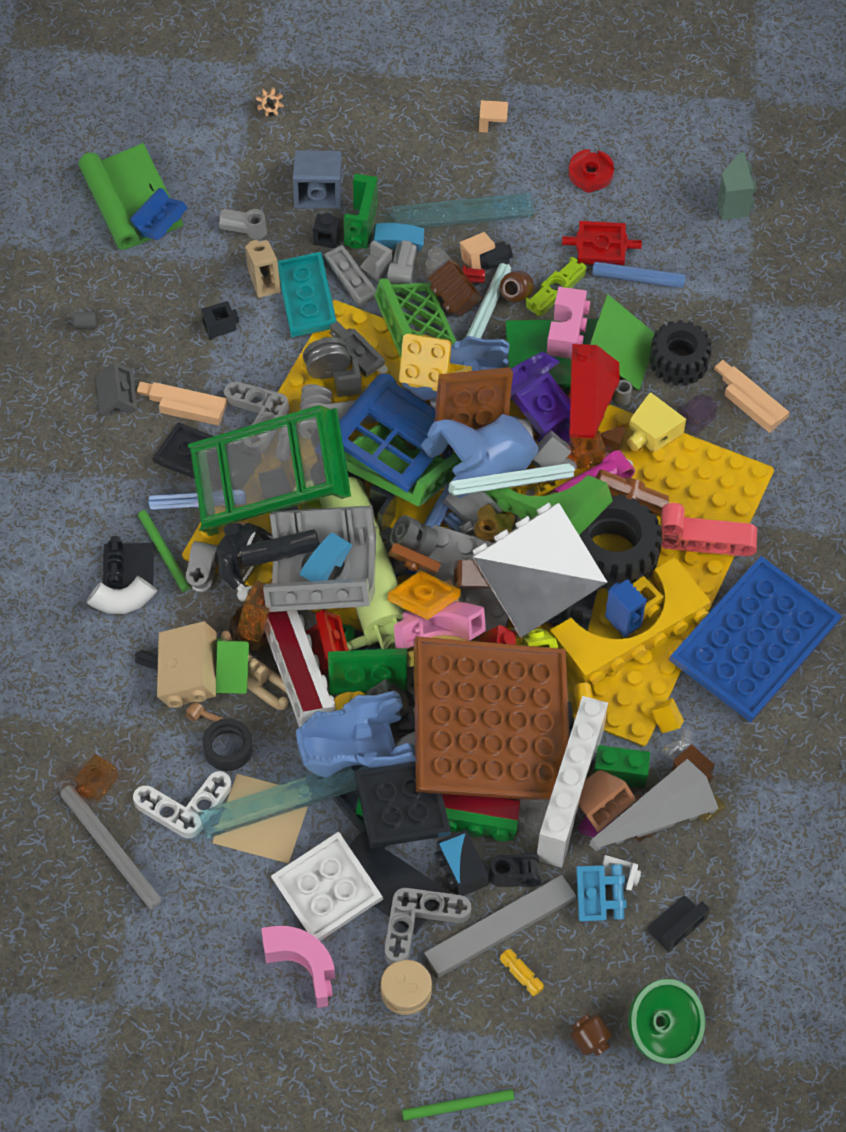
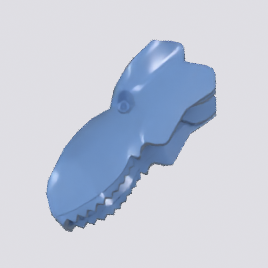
M467 336L463 340L455 341L454 345H451L450 363L472 366V371L509 367V360L506 359L509 343L502 339L485 340ZM402 383L406 391L423 402L437 398V391L432 390L430 387L423 386L417 388L411 387L407 383Z
M504 414L500 415L490 424L476 430L453 420L436 421L429 429L428 438L421 444L427 456L431 458L443 453L447 445L453 448L462 462L452 469L456 475L452 481L526 470L533 458L538 454L539 449L533 437L521 422L512 416ZM468 494L458 495V497L461 498Z
M390 691L379 695H357L345 704L343 709L331 712H315L296 730L297 744L303 765L312 773L328 778L343 768L353 765L377 768L415 762L414 745L406 743L395 747L389 725L401 719L399 710L403 705L400 694L396 691Z

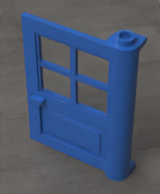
M379 374L339 419L344 451L408 493L434 459L427 456L421 444L428 438L429 429L435 422L436 410L397 385L391 375ZM367 415L392 430L385 440L360 425ZM355 429L380 445L373 455L348 440V437ZM396 434L421 449L414 460L389 444ZM319 442L318 446L315 449V452L322 456L321 445ZM384 449L410 464L402 475L377 459Z

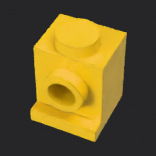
M643 576L633 583V587H636V590L643 594V598H646L643 620L647 617L654 619L662 611L661 607L664 597Z

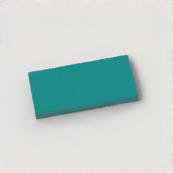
M317 252L277 261L280 287L291 338L329 330L330 325L337 320L322 253Z

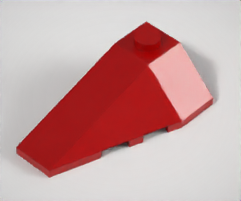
M572 344L570 438H595L604 418V413L612 401L615 389L617 390L619 385L620 362L598 345Z

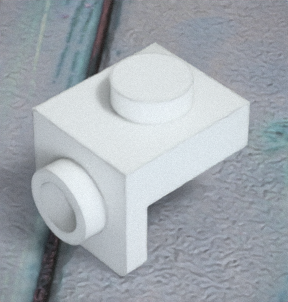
M604 855L602 865H604L605 876H612L611 865L622 864V873L626 879L623 888L632 890L633 886L638 885L641 871L637 870L638 864Z

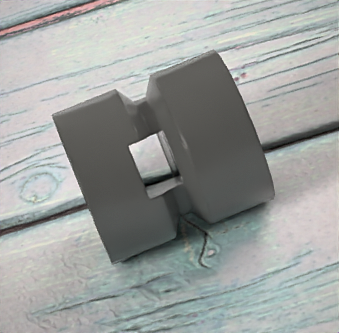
M404 515L394 524L390 534V542L392 545L398 543L429 557L437 545L438 532L436 529Z

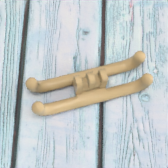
M229 631L222 632L221 638L234 641ZM248 653L247 689L272 707L279 710L286 709L289 704L287 697L277 698L262 687L269 680L287 693L281 676Z

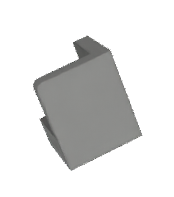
M373 240L370 244V255L361 264L360 269L366 276L379 282L387 274L389 265L392 263V250Z

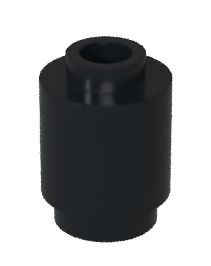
M505 241L497 242L494 249L480 254L481 268L487 267V269L498 267L501 263L509 264V259L513 258L510 244L506 245Z

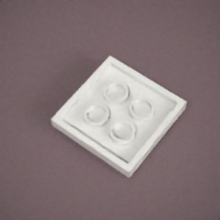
M339 832L271 876L305 930L319 941L383 900L382 895Z

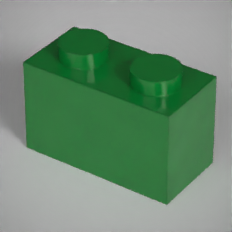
M598 745L594 773L602 770L625 781L628 787L645 789L651 752Z

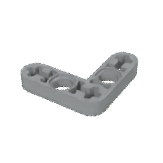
M231 382L224 389V395L227 398L228 404L259 413L252 425L289 413L290 406L287 397L281 393L241 382ZM254 397H263L258 403L251 402ZM278 429L244 439L245 447L262 454L268 448Z
M412 888L397 890L393 896L385 944V958L387 962L391 965L394 962L409 959L415 917L463 923L471 915L469 899L461 895ZM404 897L409 898V903L406 907L402 906L401 903ZM417 898H421L420 909H416ZM428 900H436L440 907L436 911H428L424 905ZM444 902H448L447 913H443ZM459 904L462 905L463 910L461 914H456L455 908ZM398 921H404L409 925V928L406 932L399 933L394 930V924ZM396 940L401 941L402 953L399 954V957H394L393 952H391L395 951Z

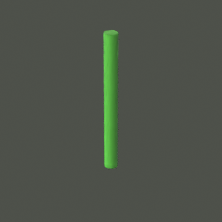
M146 510L140 511L138 513L139 519L181 591L190 590V584L187 582Z
M509 1089L403 1109V1121L514 1100L513 1090Z

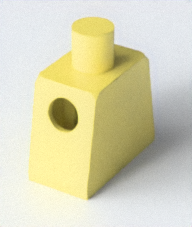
M649 393L630 419L628 433L631 437L627 440V444L634 451H637L644 445L651 451L656 452L684 433L686 418L654 394Z

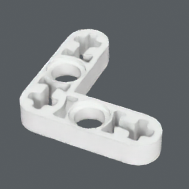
M222 771L212 773L186 807L150 786L138 787L133 794V801L135 807L142 813L184 838H193L201 832L230 793L231 779L228 774ZM221 781H224V788L222 786H219L215 791L214 797L212 795L213 791L215 790L214 782L220 783ZM150 795V801L156 804L155 809L149 801L145 800L141 803L140 796L146 797ZM201 800H209L212 803L208 810L198 809L197 804ZM164 807H171L175 812L171 817L165 818L160 815V811ZM182 821L186 823L193 821L194 828L188 827L185 829Z

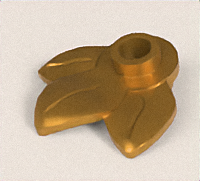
M487 504L477 512L478 521L474 525V533L483 541L495 540L494 536L506 529L508 532L512 531L515 515L496 514L493 507Z

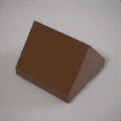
M620 426L602 432L600 449L609 454L616 450L621 451L625 427Z

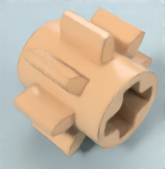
M274 87L268 92L263 88L262 96H256V100L261 102L257 109L262 110L264 108L265 116H268L269 112H274L275 115H278V107H284L283 103L279 102V99L283 97L282 94L275 95ZM268 97L273 100V106L266 104Z

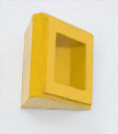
M673 698L651 710L661 733L679 729L684 722Z

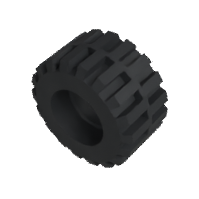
M678 320L677 323L670 321L667 326L663 324L660 326L659 331L656 330L652 338L649 357L652 371H656L655 375L658 378L664 377L663 382L668 383L672 381L673 385L678 386V383L686 386L689 384V381L693 384L696 383L698 377L702 379L708 370L712 351L711 338H708L706 331H702L701 326H694L693 322L690 321L688 323H683V320ZM671 350H685L690 355L679 356L672 353Z

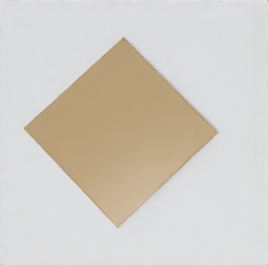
M236 774L212 843L289 864L312 793Z

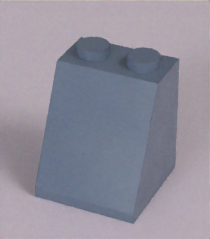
M295 150L293 170L294 208L340 209L341 151Z

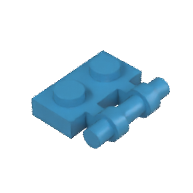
M622 864L611 865L612 876H605L604 865L576 866L579 921L607 920L606 909H613L614 919H625L624 908H627V900H624L623 884L626 883V879L622 873ZM612 884L613 900H606L605 885Z

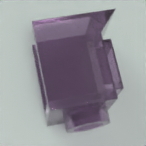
M700 394L695 396L685 407H678L677 412L686 418L685 427L697 436L715 419L718 405L712 398Z

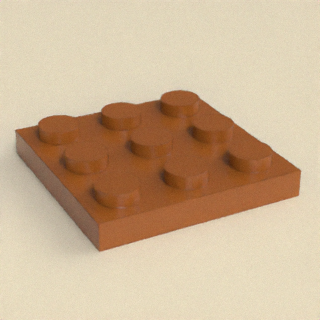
M511 368L438 374L435 422L453 420L476 430L490 424L502 414L509 416L513 378Z

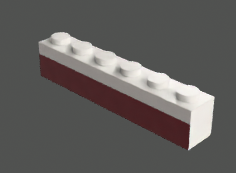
M258 590L255 607L299 727H301L317 711H334V698L328 694L326 677L321 675L318 656L312 652V641L310 635L305 633L303 616L299 615L297 610L266 612L264 590Z

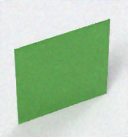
M607 294L590 345H598L620 362V376L629 381L638 391L640 390L649 363L654 332Z

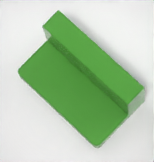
M217 638L216 693H247L249 643L247 641H228L224 638Z

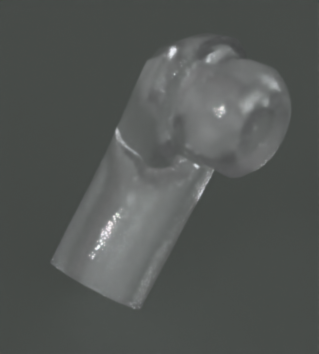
M682 729L679 741L672 742L663 747V756L666 759L671 758L674 760L692 744L694 732L690 729Z

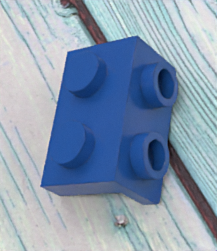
M158 188L130 218V221L141 236L159 240L182 217V214L188 208L183 201L169 198L164 189Z

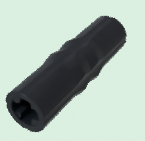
M311 529L240 547L243 564L247 568L313 552L320 545L316 529Z

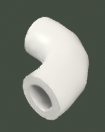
M139 576L128 587L121 590L109 588L100 582L93 589L86 603L107 614H127L144 606L155 595L157 589Z

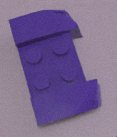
M540 352L511 369L513 371L511 398L541 436L536 440L538 443L551 430L569 446H572L580 438L569 437L570 400L549 373L559 361L544 352Z

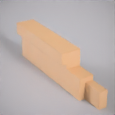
M724 360L714 367V370L723 376L722 380L729 385L725 390V396L769 433L789 417L790 412L736 367H731Z
M140 382L136 391L137 394L148 396L152 401L160 402V413L217 426L220 425L227 406V398L155 382L153 384Z

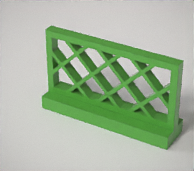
M380 279L374 297L400 358L403 336L408 333L423 335L427 332L436 338L449 340L454 345L456 339L436 294L430 288L431 283L391 284L389 279ZM426 291L428 297L425 298L416 292ZM400 292L406 295L407 297L403 299L395 295V293ZM413 299L421 303V305L418 307L408 301ZM427 306L434 310L435 314L433 315L423 310V308ZM404 307L414 312V314L410 316L403 312L402 308ZM419 315L429 321L425 324L416 319V317ZM435 323L436 325L442 327L443 330L440 332L439 330L431 327V324ZM412 324L422 330L418 333L410 329L409 325Z

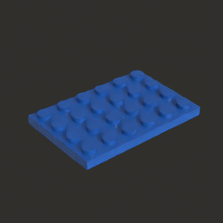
M760 556L671 654L669 661L751 723L839 623L842 616L764 557Z

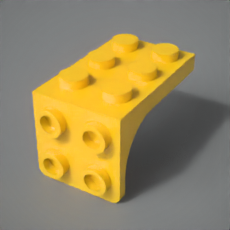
M411 333L403 336L399 382L407 383L409 386L417 388L423 386L430 387L432 390L437 391L438 374L472 371V366L450 363L452 344L449 340Z

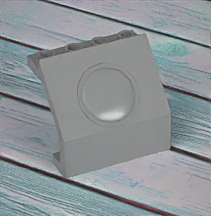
M372 505L271 512L270 521L273 538L316 529L320 544L329 534L335 533L353 544L342 566L338 567L335 565L328 580L309 581L299 575L313 552L273 561L272 584H265L263 587L266 612L364 607L370 605L375 593L377 528L374 524Z

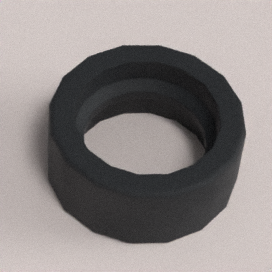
M220 719L213 722L205 730L202 738L204 756L207 762L215 769L222 771H234L243 767L250 760L253 752L252 734L245 724L235 719ZM225 733L236 734L243 740V748L233 756H221L214 752L212 748L213 740Z

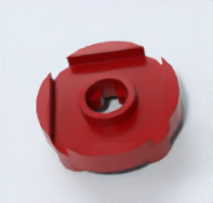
M591 149L577 152L572 156L568 167V175L571 182L587 193L607 187L614 178L613 160L609 155L599 150L598 153L590 152ZM587 168L591 170L595 168L596 170L595 172H588Z

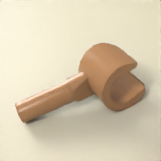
M197 702L192 703L185 714L187 718L194 722L200 716L214 722L223 719L220 716L209 713Z

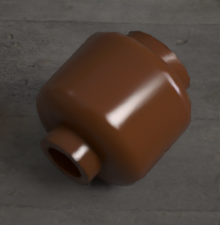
M525 271L509 272L500 282V292L507 301L520 302L529 298L533 293V279Z
M586 1014L571 1026L573 1031L570 1034V1038L583 1055H590L594 1052L596 1056H599L610 1047L607 1042L611 1038L612 1033L598 1015L590 1016Z

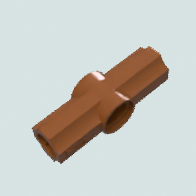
M600 469L595 476L596 479L608 484L612 496L621 494L626 495V498L630 500L634 498L640 501L639 504L641 506L645 504L651 510V514L661 517L662 507L669 503V496L645 487V483L637 479L623 478L603 469Z

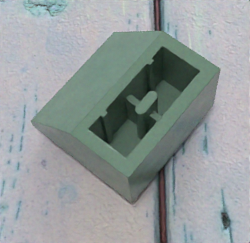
M744 152L739 153L721 175L717 204L722 220L749 217L750 208L754 207L753 193H756L757 186L755 179L751 178V163L746 161Z

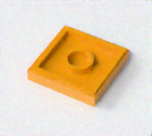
M420 570L388 592V601L429 620L460 598L461 590Z

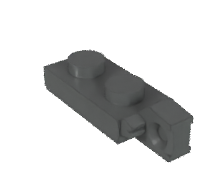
M338 321L330 325V335L345 342L350 361L352 362V359L357 358L360 372L365 377H368L385 365L384 358L355 329L349 328L346 330Z

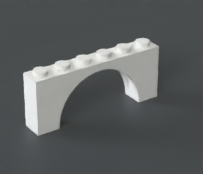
M582 696L539 834L537 855H539L540 862L560 868L563 866L584 782L594 753H597V748L600 745L604 732L607 702Z

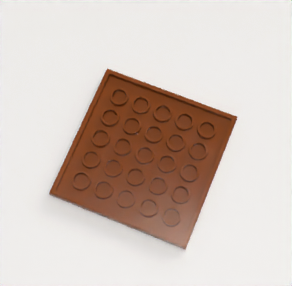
M416 636L413 639L416 792L550 801L569 741L566 649Z

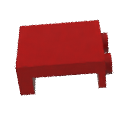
M322 609L315 614L317 624L305 631V633L311 637L312 652L318 656L320 673L326 676L328 675V652L349 650L340 616Z

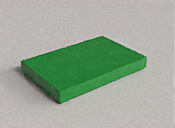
M407 648L328 652L329 695L357 691L366 693L385 679L407 691Z

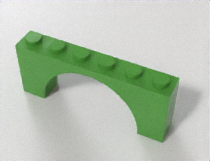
M589 475L573 487L547 496L522 495L510 488L484 491L503 511H509L518 515L521 519L526 516L532 519L538 515L536 510L547 503H550L551 506L559 503L578 535L613 501L608 484Z

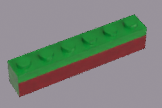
M442 794L451 833L467 830L469 836L472 837L486 836L500 842L513 841L517 831L520 801L497 797ZM358 796L356 814L361 815L363 817L361 804Z

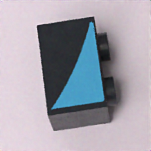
M467 830L437 841V851L434 853V857L439 868L444 867L447 873L445 880L451 891L455 890L457 895L463 896L488 886L489 875Z

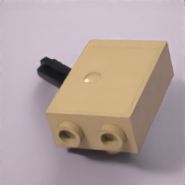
M205 621L159 632L158 655L145 650L135 653L136 664L158 671L157 697L168 707L178 708L183 704L203 702L208 698L216 697L217 632Z

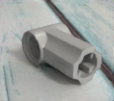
M222 209L219 221L220 229L247 233V236L254 240H259L266 236V220L261 210L251 209L247 212Z
M403 240L396 245L393 263L389 265L387 276L391 284H411L413 281V265L417 246L413 245L411 241Z

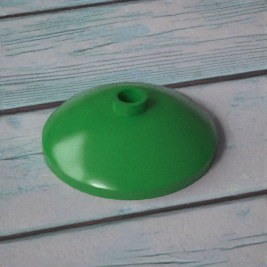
M660 979L644 986L635 996L629 1012V1029L633 1042L645 1057L657 1063L675 1064L689 1058L699 1047L705 1031L704 1009L696 993L686 984L673 979ZM657 1017H659V1019H660V1025H659V1026L656 1025V1018H657Z

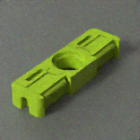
M570 257L569 263L560 272L555 271L541 284L540 290L531 299L526 298V307L536 315L543 316L556 301L558 290L551 289L550 285L558 283L564 288H572L586 275V265L583 263L579 265L576 258Z

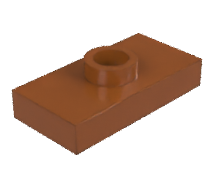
M398 543L392 545L387 555L403 562V566L409 570L418 572L419 569L433 576L437 574L441 566L440 562Z

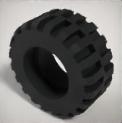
M611 494L613 501L579 535L606 579L607 583L601 586V588H606L607 591L614 584H621L625 580H630L631 584L643 576L648 580L652 575V571L656 569L663 540L662 528L658 525L659 520L656 515L650 514L651 510L645 504L641 506L639 504L640 501L634 498L631 500L627 499L626 495L621 494L618 496H612ZM600 534H616L627 539L633 545V548L622 552L608 551L599 547L592 538Z

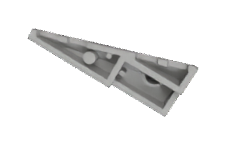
M686 759L591 840L590 846L595 851H598L601 847L612 843L617 845L623 843L625 839L634 836H645L672 827L675 823L689 819L691 821L699 815L708 812L710 814L715 813L718 805L707 777Z

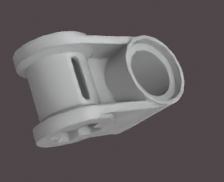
M194 541L190 551L186 579L195 591L204 593L212 587L216 567L219 563L216 553L217 545Z

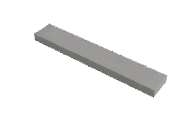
M560 875L424 952V957L439 978L575 901L577 896L563 875Z

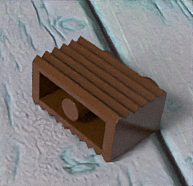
M449 259L428 277V280L432 283L430 286L431 290L438 297L441 296L444 299L443 306L450 314L455 313L463 316L482 300L481 295L458 264Z

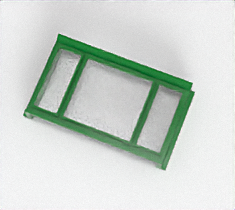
M317 405L188 444V448L191 450L201 518L199 531L206 532L207 536L219 534L218 527L333 495L341 499L351 497L338 410L336 408L329 409L322 405Z

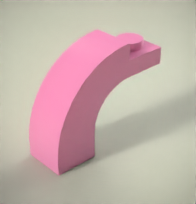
M463 602L451 603L429 620L407 610L403 612V620L394 625L396 649L410 648L414 645L413 639L416 636L433 637L448 635L470 641L486 631L484 607Z
M272 926L261 928L266 963L294 961L303 965L313 979L317 1008L328 1006V997L333 996L330 980L335 979V969L332 958L325 946L310 933L295 927Z

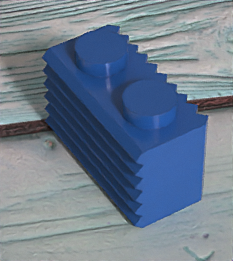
M625 580L621 584H614L608 591L605 617L625 638L642 627L646 598H643V594H640V591L633 587L630 580Z

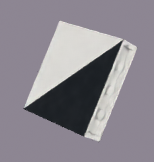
M547 503L536 510L538 515L532 519L526 516L515 523L516 529L508 532L507 529L494 536L495 542L489 546L486 543L481 544L472 550L474 555L468 558V560L475 561L515 626L511 630L517 633L516 638L528 634L607 583L559 503L552 506L550 503Z

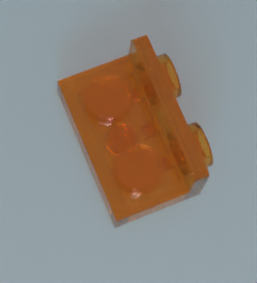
M255 581L244 601L236 634L260 643L268 618L269 608L263 606L265 602L263 587L265 584Z

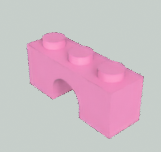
M558 287L554 321L561 322L551 321L547 344L548 355L571 359L572 344H583L584 336L580 334L586 331L587 318H584V315H589L590 301L586 300V290Z

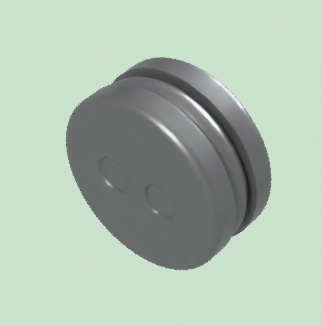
M327 337L316 340L309 344L303 352L307 372L316 379L332 378L333 372L344 371L350 365V356L347 352L346 344L339 338Z

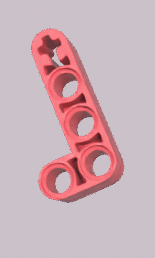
M668 503L662 507L660 526L663 533L662 548L735 556H752L757 552L758 530L753 524L686 518L685 508L678 503Z

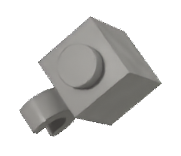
M550 430L537 444L539 449L538 454L533 458V464L537 468L570 463L576 470L577 465L575 461L567 458L571 453L570 446Z

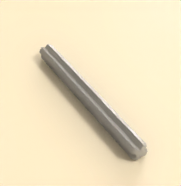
M68 785L62 789L60 794L63 800L148 908L154 909L161 903L160 896L74 787Z

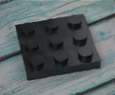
M416 761L354 772L371 848L450 836L451 829L442 794L416 792Z

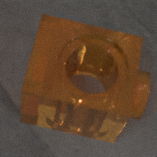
M599 430L594 439H570L571 453L568 455V458L575 461L577 469L592 467L602 463L606 455V448Z
M94 754L75 777L78 791L85 798L90 799L92 797L99 802L118 779L116 767L97 754ZM93 778H101L98 782H90Z

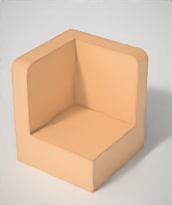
M481 100L479 132L488 133L489 121L507 122L508 102Z
M485 232L460 242L461 258L466 266L472 269H481L479 255L495 248V243Z

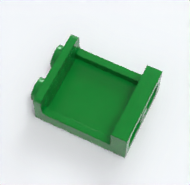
M354 174L353 209L360 210L359 215H344V246H350L353 249H367L378 207V177Z

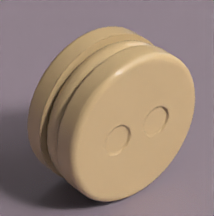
M402 960L394 962L386 968L381 978V997L384 1004L391 1011L401 1015H412L424 1009L430 1001L432 980L428 970L422 964L413 960Z

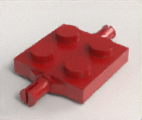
M579 221V231L576 237L562 235V246H576L578 264L600 262L624 266L627 249L641 250L642 240L628 239L626 223Z

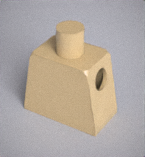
M253 240L245 246L247 266L258 298L280 293L278 262L269 241ZM260 269L266 270L268 275L262 278L263 275Z

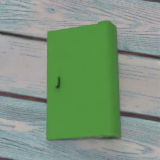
M144 143L104 160H101L100 156L96 153L84 154L79 160L78 166L117 247L125 250L151 240L140 235L130 221V218L158 188L164 189L169 198L170 196ZM181 218L167 230V233L184 226Z

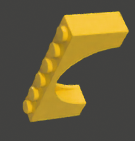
M676 558L654 569L652 582L664 597L663 611L656 623L644 633L626 639L603 638L586 631L572 618L550 630V635L556 638L558 649H566V665L580 683L593 685L599 683L605 675L612 671L617 672L621 670L630 660L641 658L646 654L647 650L654 646L660 647L669 637L674 634H682L687 630L688 626L695 622L700 623L709 614L711 600Z

